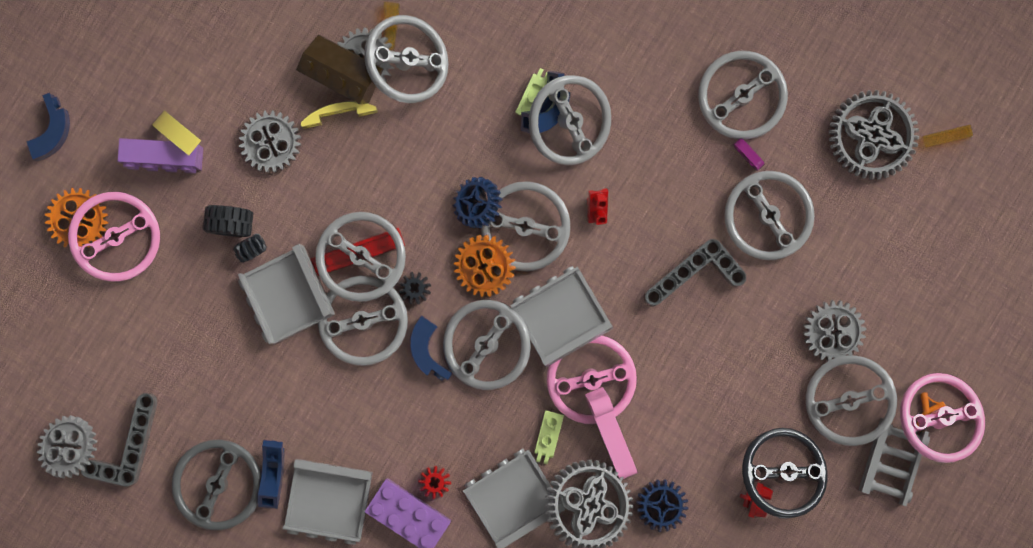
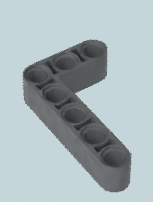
M710 239L645 293L644 300L649 306L660 304L709 262L714 265L733 287H738L745 283L746 273L718 240ZM708 244L716 245V253L708 252ZM694 256L702 258L700 266L693 263L692 259ZM721 258H726L729 261L728 268L720 266ZM679 268L687 270L688 275L686 278H681L678 275ZM733 273L741 275L740 283H735L732 280ZM665 280H670L673 283L671 290L664 289L663 282ZM650 292L657 293V302L649 301L648 295Z
M144 393L137 398L121 465L91 459L89 462L95 466V471L92 474L89 473L87 470L88 465L85 464V471L80 470L83 476L121 486H131L138 482L158 400L155 395ZM145 397L151 399L149 407H145L143 404ZM141 415L147 419L144 426H141L138 422ZM136 434L142 437V442L139 445L134 442ZM131 453H134L137 456V462L135 464L131 463L129 460V456ZM109 467L114 471L112 478L106 475V470ZM127 472L131 473L133 476V479L130 483L127 482L124 478L125 473Z

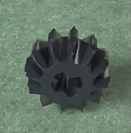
M254 234L236 244L233 250L236 258L241 263H244L266 251L267 246L260 234Z
M411 272L410 280L405 275L403 278L407 283H399V285L405 287V289H400L399 293L406 292L402 299L406 300L410 296L409 304L413 303L414 298L416 303L420 304V297L424 301L427 300L423 295L424 293L431 294L429 290H425V288L431 287V284H424L428 280L427 277L420 280L422 275L420 272L417 274V278ZM412 284L420 285L418 287V289L420 290L418 293H416L415 291L414 293H411Z

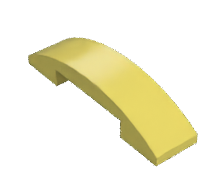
M356 102L335 103L310 114L301 122V127L306 129L322 125L321 117L357 110L359 117L375 114L378 111L376 106L371 104L360 105Z
M165 110L152 124L187 155H190L201 142L198 137Z

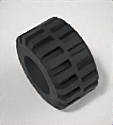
M206 206L203 231L223 236L249 237L251 236L254 213L251 210L239 207Z

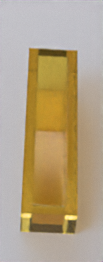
M384 2V20L399 15V3ZM398 24L385 29V37L388 38L385 44L391 43L392 46L389 50L392 51L395 50Z
M971 124L923 136L925 148L973 137Z

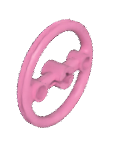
M106 192L90 198L77 209L69 226L68 241L75 261L86 273L105 281H124L139 275L152 263L159 248L160 230L153 212L141 200L126 193ZM117 200L129 203L140 210V213L128 223L119 228H109L103 237L91 244H85L82 247L78 246L77 231L79 223L84 214L93 206L101 202ZM137 217H142L145 221V225L141 228L136 227L134 224V220ZM150 227L151 244L149 251L140 264L133 269L121 273H108L98 270L89 264L88 261L100 251L109 246H118L126 236L137 230ZM127 228L129 229L124 233L120 234V236L117 238V242H115V240H110L104 243L103 245H100L102 242L108 240L109 237H111V232L116 234L122 232ZM86 246L93 247L94 255L91 257L85 256L83 249Z
M600 336L589 343H598L613 349L622 358V364H616L611 369L599 372L595 369H587L581 376L569 379L565 377L555 378L561 359L548 367L547 388L550 398L562 414L576 422L596 424L593 415L580 414L567 407L560 398L561 394L566 395L571 390L582 387L596 390L603 382L627 379L626 391L619 403L613 407L615 417L628 406L634 395L637 377L633 360L619 343L605 336ZM618 368L624 369V374L621 377L615 376V371ZM590 375L596 378L593 380L594 383L587 381L590 379ZM563 381L568 382L566 390L558 388L559 384Z
M942 373L923 376L909 386L901 401L900 420L904 434L915 450L926 458L943 463L956 462L971 455L981 443L985 430L983 407L970 386L957 377ZM941 382L952 385L960 390L970 402L958 409L944 406L933 411L930 415H910V405L914 395L921 387L929 383ZM915 420L918 421L919 427L916 425ZM958 420H975V431L971 441L964 449L956 453L944 454L933 451L925 446L915 434V432L930 426L942 429Z

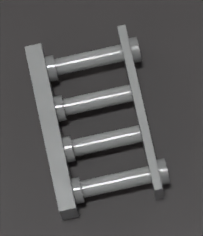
M880 418L879 425L881 424L884 418ZM890 424L888 429L873 441L858 491L869 494L870 491L876 490L900 498L899 504L907 506V503L911 502L913 496L911 489L922 455L917 450L912 454L887 446V443H885L887 435L890 436L891 434L907 439L903 430L894 428ZM921 430L920 435L916 436L925 446H928L930 441L929 432ZM887 453L912 461L909 471L905 472L883 465L880 462L881 454ZM880 471L905 479L903 491L876 483V480H874L876 472Z

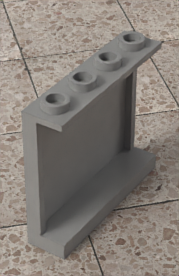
M300 244L292 247L293 250L245 274H238L240 278L238 283L248 296L246 297L248 305L251 308L253 307L255 312L254 319L258 325H261L263 330L261 332L263 339L269 344L275 345L335 315L305 247Z
M573 266L563 271L564 274L562 276L550 278L546 281L547 284L545 286H537L529 291L531 294L523 297V295L513 300L514 303L510 305L525 322L530 340L546 367L614 329L578 266L576 268Z
M524 449L519 450L513 454L515 458L512 460H503L497 464L499 468L493 472L489 469L481 474L482 478L475 482L473 479L464 485L466 488L463 490V493L469 499L497 548L508 546L545 523L548 518H551L550 514H545V511H549V507H545L544 504L549 503L545 496L551 495L547 489L552 487L529 449L526 451ZM558 498V512L561 513L565 508Z
M295 459V470L283 529H286L287 533L298 535L299 532H304L307 537L318 538V535L326 536L325 540L337 541L338 538L344 539V543L355 545L356 542H360L373 472Z

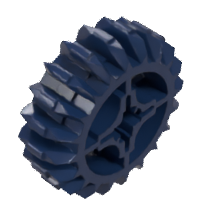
M472 177V180H466V185L460 184L461 190H456L458 195L453 198L456 203L452 205L456 209L453 213L458 216V221L472 229H476V227L479 229L483 228V225L489 226V221L495 222L494 216H498L497 210L502 208L499 202L503 201L499 197L501 192L497 189V185L483 177Z
M658 479L655 480L656 486L649 482L648 485L651 489L648 490L646 487H643L642 489L646 494L639 493L638 496L643 498V500L636 501V504L642 505L641 508L636 509L637 512H643L639 518L644 519L646 517L644 525L646 526L651 522L650 529L652 530L658 525V532H661L662 526H664L666 532L669 531L668 525L670 524L673 529H676L674 522L677 521L679 524H682L679 517L686 518L687 516L682 513V510H688L687 506H683V503H687L688 499H681L686 493L684 491L678 493L681 489L679 485L673 489V481L670 482L669 486H667L666 479L663 480V485H660ZM661 490L660 496L656 501H647L652 493ZM667 490L676 496L678 504L668 502ZM661 500H664L665 504L672 507L664 508L661 513V509L653 504H658ZM647 507L657 509L658 521L650 517ZM677 510L671 519L664 521L667 511Z

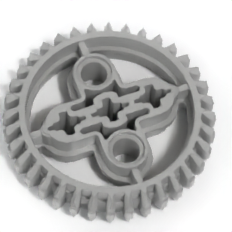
M868 90L866 96L863 91L859 93V97L854 94L852 96L853 101L847 98V105L842 103L840 105L842 110L837 109L835 111L839 116L834 115L832 117L836 123H830V127L835 128V130H829V134L834 135V137L829 138V141H835V144L831 145L830 148L837 149L833 153L834 156L840 155L837 162L843 160L845 162L842 165L843 168L849 165V173L855 169V176L862 172V178L865 179L867 174H869L870 180L874 178V175L879 180L882 174L884 178H888L889 173L892 176L896 174L895 169L900 172L902 170L901 165L906 167L908 165L906 160L911 161L913 159L909 154L916 153L912 147L918 146V143L913 142V140L919 139L918 135H914V133L919 131V128H913L918 122L911 121L915 114L909 116L908 112L911 108H903L906 102L899 104V97L892 100V93L886 97V91H883L879 96L878 90L874 91L873 96L871 90ZM868 102L884 104L873 109L868 119L861 116H852L848 120L845 119L848 113L858 105ZM889 107H892L905 123L907 131L906 145H904L901 135L890 129L893 114ZM878 113L884 114L885 122L878 120ZM856 123L858 124L859 130L857 131L854 130L855 127L853 126ZM842 125H844L848 136L858 140L855 148V157L859 163H856L849 157L842 145ZM873 131L876 132L875 135L877 136L874 139L872 138L873 135L871 134ZM890 139H893V146H890ZM863 148L870 150L871 154L869 157L863 155ZM880 150L888 154H894L902 150L901 155L887 166L879 168L864 166V164L873 162Z
M581 460L579 464L573 462L572 466H566V470H560L561 475L557 474L554 476L556 481L550 482L553 488L547 489L551 495L545 496V499L549 500V503L544 504L545 507H549V511H545V514H550L551 518L547 519V522H553L550 529H557L554 535L558 536L561 534L559 540H566V546L572 544V548H606V545H613L612 541H619L617 536L622 537L624 535L621 530L628 529L625 523L628 524L631 521L627 517L633 515L632 512H629V508L634 507L629 505V501L633 498L627 496L631 490H625L628 483H621L624 477H617L618 472H612V466L606 468V463L600 464L597 460L594 462L587 460L586 463L584 460ZM581 472L596 473L595 476L589 477L586 480L582 490L568 487L561 491L565 482L572 476ZM604 477L612 483L618 494L619 515L617 507L612 502L604 499L607 491ZM570 494H573L575 498L573 504L569 501ZM559 497L562 506L574 512L571 528L575 535H572L564 527L558 512ZM605 508L609 510V516L607 518L604 516L603 513ZM617 520L612 530L605 536L594 540L582 539L583 536L592 532L596 522L611 524Z

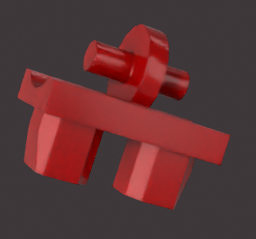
M607 188L600 191H588V223H596V225L606 224L608 214Z
M757 483L756 489L762 498L771 500L774 491L765 487V484ZM748 493L746 495L740 494V498L745 499L743 507L748 508L750 501H752L749 517H767V513L753 502Z

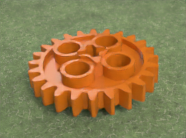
M71 188L70 194L64 190L63 197L60 194H56L59 200L51 199L54 206H47L51 213L45 214V216L50 217V220L46 221L45 224H51L47 231L54 232L51 238L58 237L57 244L64 241L65 248L69 245V227L64 230L61 229L59 221L66 218L70 226L72 219L61 215V211L74 215L84 202L97 195L94 194L90 197V190L83 194L82 188H79L78 193L75 192L74 188ZM69 201H74L77 204V208L73 212L68 211L66 208ZM101 203L92 207L95 211V216L92 219H87L85 214L82 218L93 223L92 227L81 222L79 223L78 228L85 226L88 230L84 237H80L77 234L79 247H82L83 244H90V241H96V237H103L100 231H107L102 226L103 224H109V222L104 220V217L109 216V214L103 213V210L107 207H100Z
M488 234L484 235L483 239L481 235H478L476 240L474 237L469 238L470 243L465 241L463 243L464 247L458 248L461 254L455 255L459 261L454 262V265L459 266V268L454 270V272L460 273V276L456 279H463L461 286L467 284V292L474 289L473 295H477L480 292L481 297H484L487 292L488 296L491 297L493 291L496 295L499 294L500 289H506L505 284H511L508 278L515 276L510 272L516 269L515 266L511 265L516 260L509 257L513 252L506 251L509 245L501 246L503 240L496 242V236H493L490 240ZM486 248L492 251L491 258L486 256ZM470 256L476 260L475 266L469 263ZM487 263L488 267L483 268L482 265ZM494 266L500 268V275L495 274ZM478 274L483 275V277H484V282H483V283H481V282L478 281V279H477V275H478Z

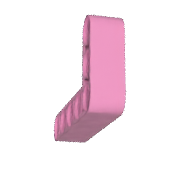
M603 387L585 394L615 471L618 472V477H624L623 479L637 474V469L613 413L614 408L608 394Z

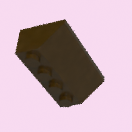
M317 35L306 48L296 68V71L360 105L370 102L376 88L367 71L365 58L321 35ZM376 65L379 75L381 76L384 68Z

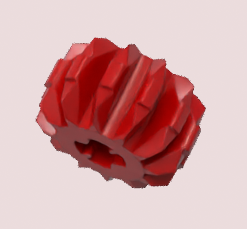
M434 466V472L427 467L426 470L429 475L422 472L420 475L426 479L418 480L420 484L425 483V486H422L420 491L427 488L428 491L425 493V496L427 497L430 492H433V499L436 498V492H438L440 497L444 496L441 489L445 492L449 491L444 484L451 485V481H445L450 474L448 473L443 476L444 468L438 473L437 466ZM432 477H435V479L438 478L440 480V482L438 483V487H434L435 485H433L432 487L430 485Z

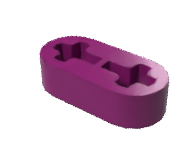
M742 138L733 144L739 154L756 171L765 165L759 155Z

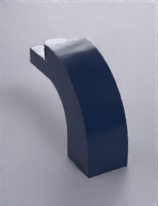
M548 71L547 83L564 76V73ZM560 91L557 93V99L560 98ZM549 96L544 100L539 112V133L551 129L558 123L560 111L556 103L549 99ZM530 111L521 112V131L530 133Z
M51 93L42 95L50 116L47 130L41 136L26 141L32 159L37 162L54 155L63 146L69 134L70 117L68 110L64 108L59 109L61 103L58 97Z
M421 316L414 326L411 335L410 346L413 359L420 370L427 376L434 370V376L442 381L444 378L449 380L452 373L436 363L429 353V341L438 326Z
M263 440V466L258 491V507L278 509L283 480L285 448H283V442Z

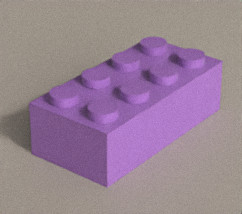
M119 138L118 162L123 164V167H127V169L139 170V167H142L148 171H158V168H162L166 172H177V169H181L185 173H196V170L202 171L203 147L199 144L190 155H187L172 141Z
M388 478L365 510V513L419 548H434L451 522V519Z

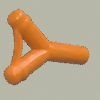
M927 392L921 393L922 415H930L933 411L946 406L943 401L936 402L932 400ZM929 400L936 404L929 407Z

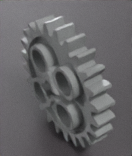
M358 28L356 29V34L349 31L350 37L343 36L345 42H338V44L350 51L354 50L357 55L363 57L367 38L373 29L369 33L367 28H363L362 33ZM381 33L376 40L375 46L378 48L380 46L388 49L391 48V43L385 44L388 40L387 37L381 39ZM384 62L380 67L384 68L381 77L386 82L384 76H391L388 69H394V67L390 63Z
M273 110L270 115L264 111L262 117L256 113V120L250 117L252 123H244L247 130H241L245 135L244 137H239V140L244 142L239 147L245 149L241 154L243 156L248 155L245 161H252L251 166L253 168L258 164L259 171L265 167L266 173H269L270 168L275 173L277 172V167L284 170L283 164L291 166L289 160H296L293 154H299L300 152L296 147L302 145L296 141L301 139V136L295 135L299 129L292 128L295 125L294 121L288 123V116L282 119L283 114L280 112L275 116ZM273 125H279L280 127L279 132L276 134H272L270 131ZM263 126L266 127L269 137L274 140L272 144L277 151L278 157L274 156L271 146L266 144L268 139L262 129ZM262 133V139L255 142L253 140L254 134ZM281 142H286L288 145L284 151L278 150V145ZM263 150L270 151V156L267 159L261 158Z
M834 300L830 301V305L824 301L823 308L816 305L817 312L810 311L813 315L812 318L806 317L809 324H803V326L808 331L803 332V334L808 336V338L804 341L811 343L808 349H815L813 351L815 356L820 353L819 358L821 360L826 357L827 361L832 360V357L837 358L847 354L853 356V350L859 352L856 346L863 345L860 338H866V336L861 334V332L865 331L866 328L861 326V324L865 320L858 319L862 314L860 312L855 313L856 308L854 306L849 309L850 304L847 302L843 306L841 300L837 302V305ZM833 314H835V320H834L835 323H834V324H833V320H832V315H833ZM843 316H847V323L845 325H840V318ZM823 318H828V325L821 327L820 321ZM834 326L838 329L835 332V336L831 333L834 330ZM848 335L849 341L846 344H841V338ZM824 337H829V344L826 346H822V339ZM835 337H836V342H837V347H836V348H834Z
M71 415L69 418L62 416V421L56 418L55 425L49 423L50 429H44L46 435L40 436L43 442L37 444L41 447V450H38L37 453L42 455L38 461L43 462L41 467L45 468L47 473L64 479L65 477L72 478V474L78 476L79 469L85 471L84 465H91L88 459L95 458L91 453L97 450V448L93 447L97 440L92 439L96 433L92 432L93 427L88 425L87 421ZM53 445H60V446H65V447H64V448L57 447V446H56V447H53ZM70 446L81 447V449H74V448H69V447H70Z

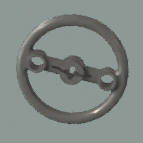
M209 440L199 443L189 449L180 458L172 476L174 502L181 514L198 527L207 530L232 528L246 520L258 505V491L261 482L260 468L253 456L236 443L226 440ZM221 448L223 453L220 457L221 463L215 476L207 480L206 489L208 492L202 505L198 506L196 513H193L185 504L181 493L183 471L188 462L198 453L208 449ZM227 453L233 455L234 459L231 464L225 461ZM238 457H241L249 466L253 476L254 486L251 499L246 508L236 517L226 521H211L216 500L219 494L225 492L228 487L226 478L232 465L236 464ZM219 480V485L221 486V488H217L215 490V485L213 484V482ZM203 506L209 509V515L207 517L201 514V508Z

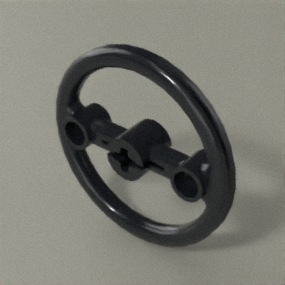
M775 428L766 431L751 442L744 455L742 476L746 491L753 502L764 512L779 518H795L813 510L823 498L828 482L826 461L815 442L802 432L791 428ZM782 436L793 438L806 446L813 455L816 464L796 467L792 462H785L776 467H766L761 464L753 465L752 462L756 451L764 442L771 438ZM810 468L813 470L814 476L810 474ZM756 469L760 471V478L756 475ZM783 471V472L791 473V474H788V475H787V474L778 473V472ZM804 478L806 481L816 480L818 482L815 493L806 504L789 510L780 509L769 504L758 493L754 482L764 479H774L781 484Z

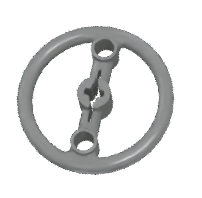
M408 15L392 16L376 25L367 38L364 53L367 71L376 87L388 97L399 102L417 103L429 99L443 86L449 65L446 47L438 33L423 20ZM397 24H406L423 31L433 42L437 53H433L430 56L419 55L417 50L412 47H407L401 52L389 51L384 46L378 48L375 46L379 35L386 28ZM384 62L394 63L402 71H406L413 66L424 67L430 72L436 70L438 75L435 82L426 91L417 94H406L390 87L379 75L376 65H381Z
M735 51L719 57L708 67L700 81L698 99L702 114L713 129L729 138H742L746 140L764 135L779 122L786 109L788 91L783 74L770 59L756 52ZM740 59L755 61L764 66V69L749 84L739 85L731 98L723 104H718L713 109L709 108L707 100L708 84L713 74L721 66ZM761 74H768L770 81L764 82L761 79ZM773 81L777 83L779 90L778 106L771 119L764 125L753 130L738 131L722 124V121L725 120L731 111L738 106L747 105L752 100L754 93L763 86H768ZM755 86L747 93L745 97L739 98L737 100L741 93L747 92L750 88ZM722 108L725 111V116L719 117L716 114V109Z
M575 75L558 77L547 83L535 97L529 114L530 135L537 150L550 161L563 165L580 164L595 156L605 144L611 127V109L602 89L593 81ZM567 84H577L586 87L595 95L600 104L602 125L593 145L589 139L585 138L581 130L583 125L582 115L572 111L568 102L569 93L564 89V86ZM560 91V98L557 99V93ZM547 96H549L552 102L556 103L560 111L558 124L561 128L569 130L573 139L572 147L577 152L576 156L566 157L552 152L541 138L538 117L541 106ZM584 142V146L581 149V143Z
M762 171L746 177L732 190L725 206V224L732 241L744 253L758 259L777 260L795 253L807 241L814 225V207L807 190L795 178L781 172ZM771 179L784 182L791 186L801 197L805 207L806 218L803 231L797 240H794L793 235L787 232L781 224L779 209L776 206L769 205L762 193L763 189L758 183L759 181ZM750 187H757L759 190L758 196L750 194ZM742 191L746 192L747 197L752 199L759 209L760 222L769 226L775 234L777 245L780 247L779 251L767 252L755 249L748 245L738 234L734 224L733 212L736 200ZM767 212L773 213L772 219L765 217ZM782 235L789 237L788 245L781 243L780 237Z
M517 182L500 189L501 194L499 197L503 199L505 196L520 190L541 193L556 206L562 225L547 226L535 223L530 217L517 219L498 212L502 217V223L496 225L494 222L489 221V226L483 225L481 232L483 238L484 235L488 234L490 240L492 238L490 227H505L516 230L521 236L535 234L557 242L553 251L543 259L529 263L517 261L511 263L512 266L516 267L514 270L533 271L551 264L563 252L570 235V218L565 204L554 191L534 182ZM527 221L528 226L532 228L541 229V231L536 229H526V231H524L523 227L511 224V222L516 224H524ZM551 228L558 230V236L555 239L549 236Z
M368 212L349 213L333 221L322 233L316 248V266L322 281L333 293L350 301H370L385 295L396 285L405 266V247L399 232L386 219ZM353 221H369L384 228L395 243L397 252L395 268L392 269L388 265L379 263L371 257L370 252L365 247H356L338 232V229ZM336 236L342 238L339 245H333V238ZM330 245L335 249H340L350 256L351 261L356 266L368 268L384 284L373 291L365 293L350 292L339 287L331 279L325 266L326 246ZM348 248L352 249L357 254H363L365 259L371 262L373 266L365 260L359 259L357 255L354 254L352 251L348 250ZM388 268V276L380 277V270Z
M356 276L343 280L337 285L343 289L361 284L379 288L384 282L370 276ZM394 288L387 292L394 301V304L388 305L382 310L371 313L358 311L349 319L341 321L332 320L330 322L325 319L319 322V333L326 348L338 359L353 365H373L390 357L401 345L406 334L408 322L405 304ZM331 290L327 293L330 304L337 296ZM393 308L395 316L389 319L386 316V311ZM361 316H363L364 318H368V320L364 322V326L361 323H356L361 320ZM386 320L399 321L394 340L385 350L373 356L356 357L340 350L332 341V337L339 336L345 331L356 328L366 331L375 323ZM334 323H338L340 327L337 333L331 332V325Z
M493 300L471 302L459 309L450 319L443 340L445 359L453 374L466 385L481 390L502 388L517 379L527 365L531 348L529 332L520 315L506 304ZM478 309H494L499 311V315L495 317L491 330L487 335L481 336L475 341V352L460 367L454 357L452 347L453 335L459 322L467 314ZM502 317L506 319L505 327L501 326L500 319ZM514 323L521 338V354L515 368L499 380L480 381L475 379L474 375L479 372L480 363L486 355L497 351L499 337L505 329H509ZM487 341H488L487 346H488L489 348L485 349L486 344H485L484 342H487ZM468 363L473 365L472 373L467 369Z
M847 355L829 360L814 373L807 387L806 409L810 421L821 435L837 444L857 446L877 439L888 429L896 413L897 394L892 379L880 365L865 357ZM840 365H862L875 372L882 380V384L866 391H848L840 398L829 401L815 402L814 400L815 391L821 378L828 371ZM877 387L884 390L883 398L875 396L874 391ZM849 395H851V398L855 399L867 396L865 398L856 400L853 403L854 406H852L851 403H843L840 405H836L837 403L845 402L847 399H849ZM888 400L887 413L881 424L875 430L863 436L845 437L829 430L820 420L822 416H826L833 411L841 409L852 411L866 402ZM820 403L827 405V413L823 414L818 410Z

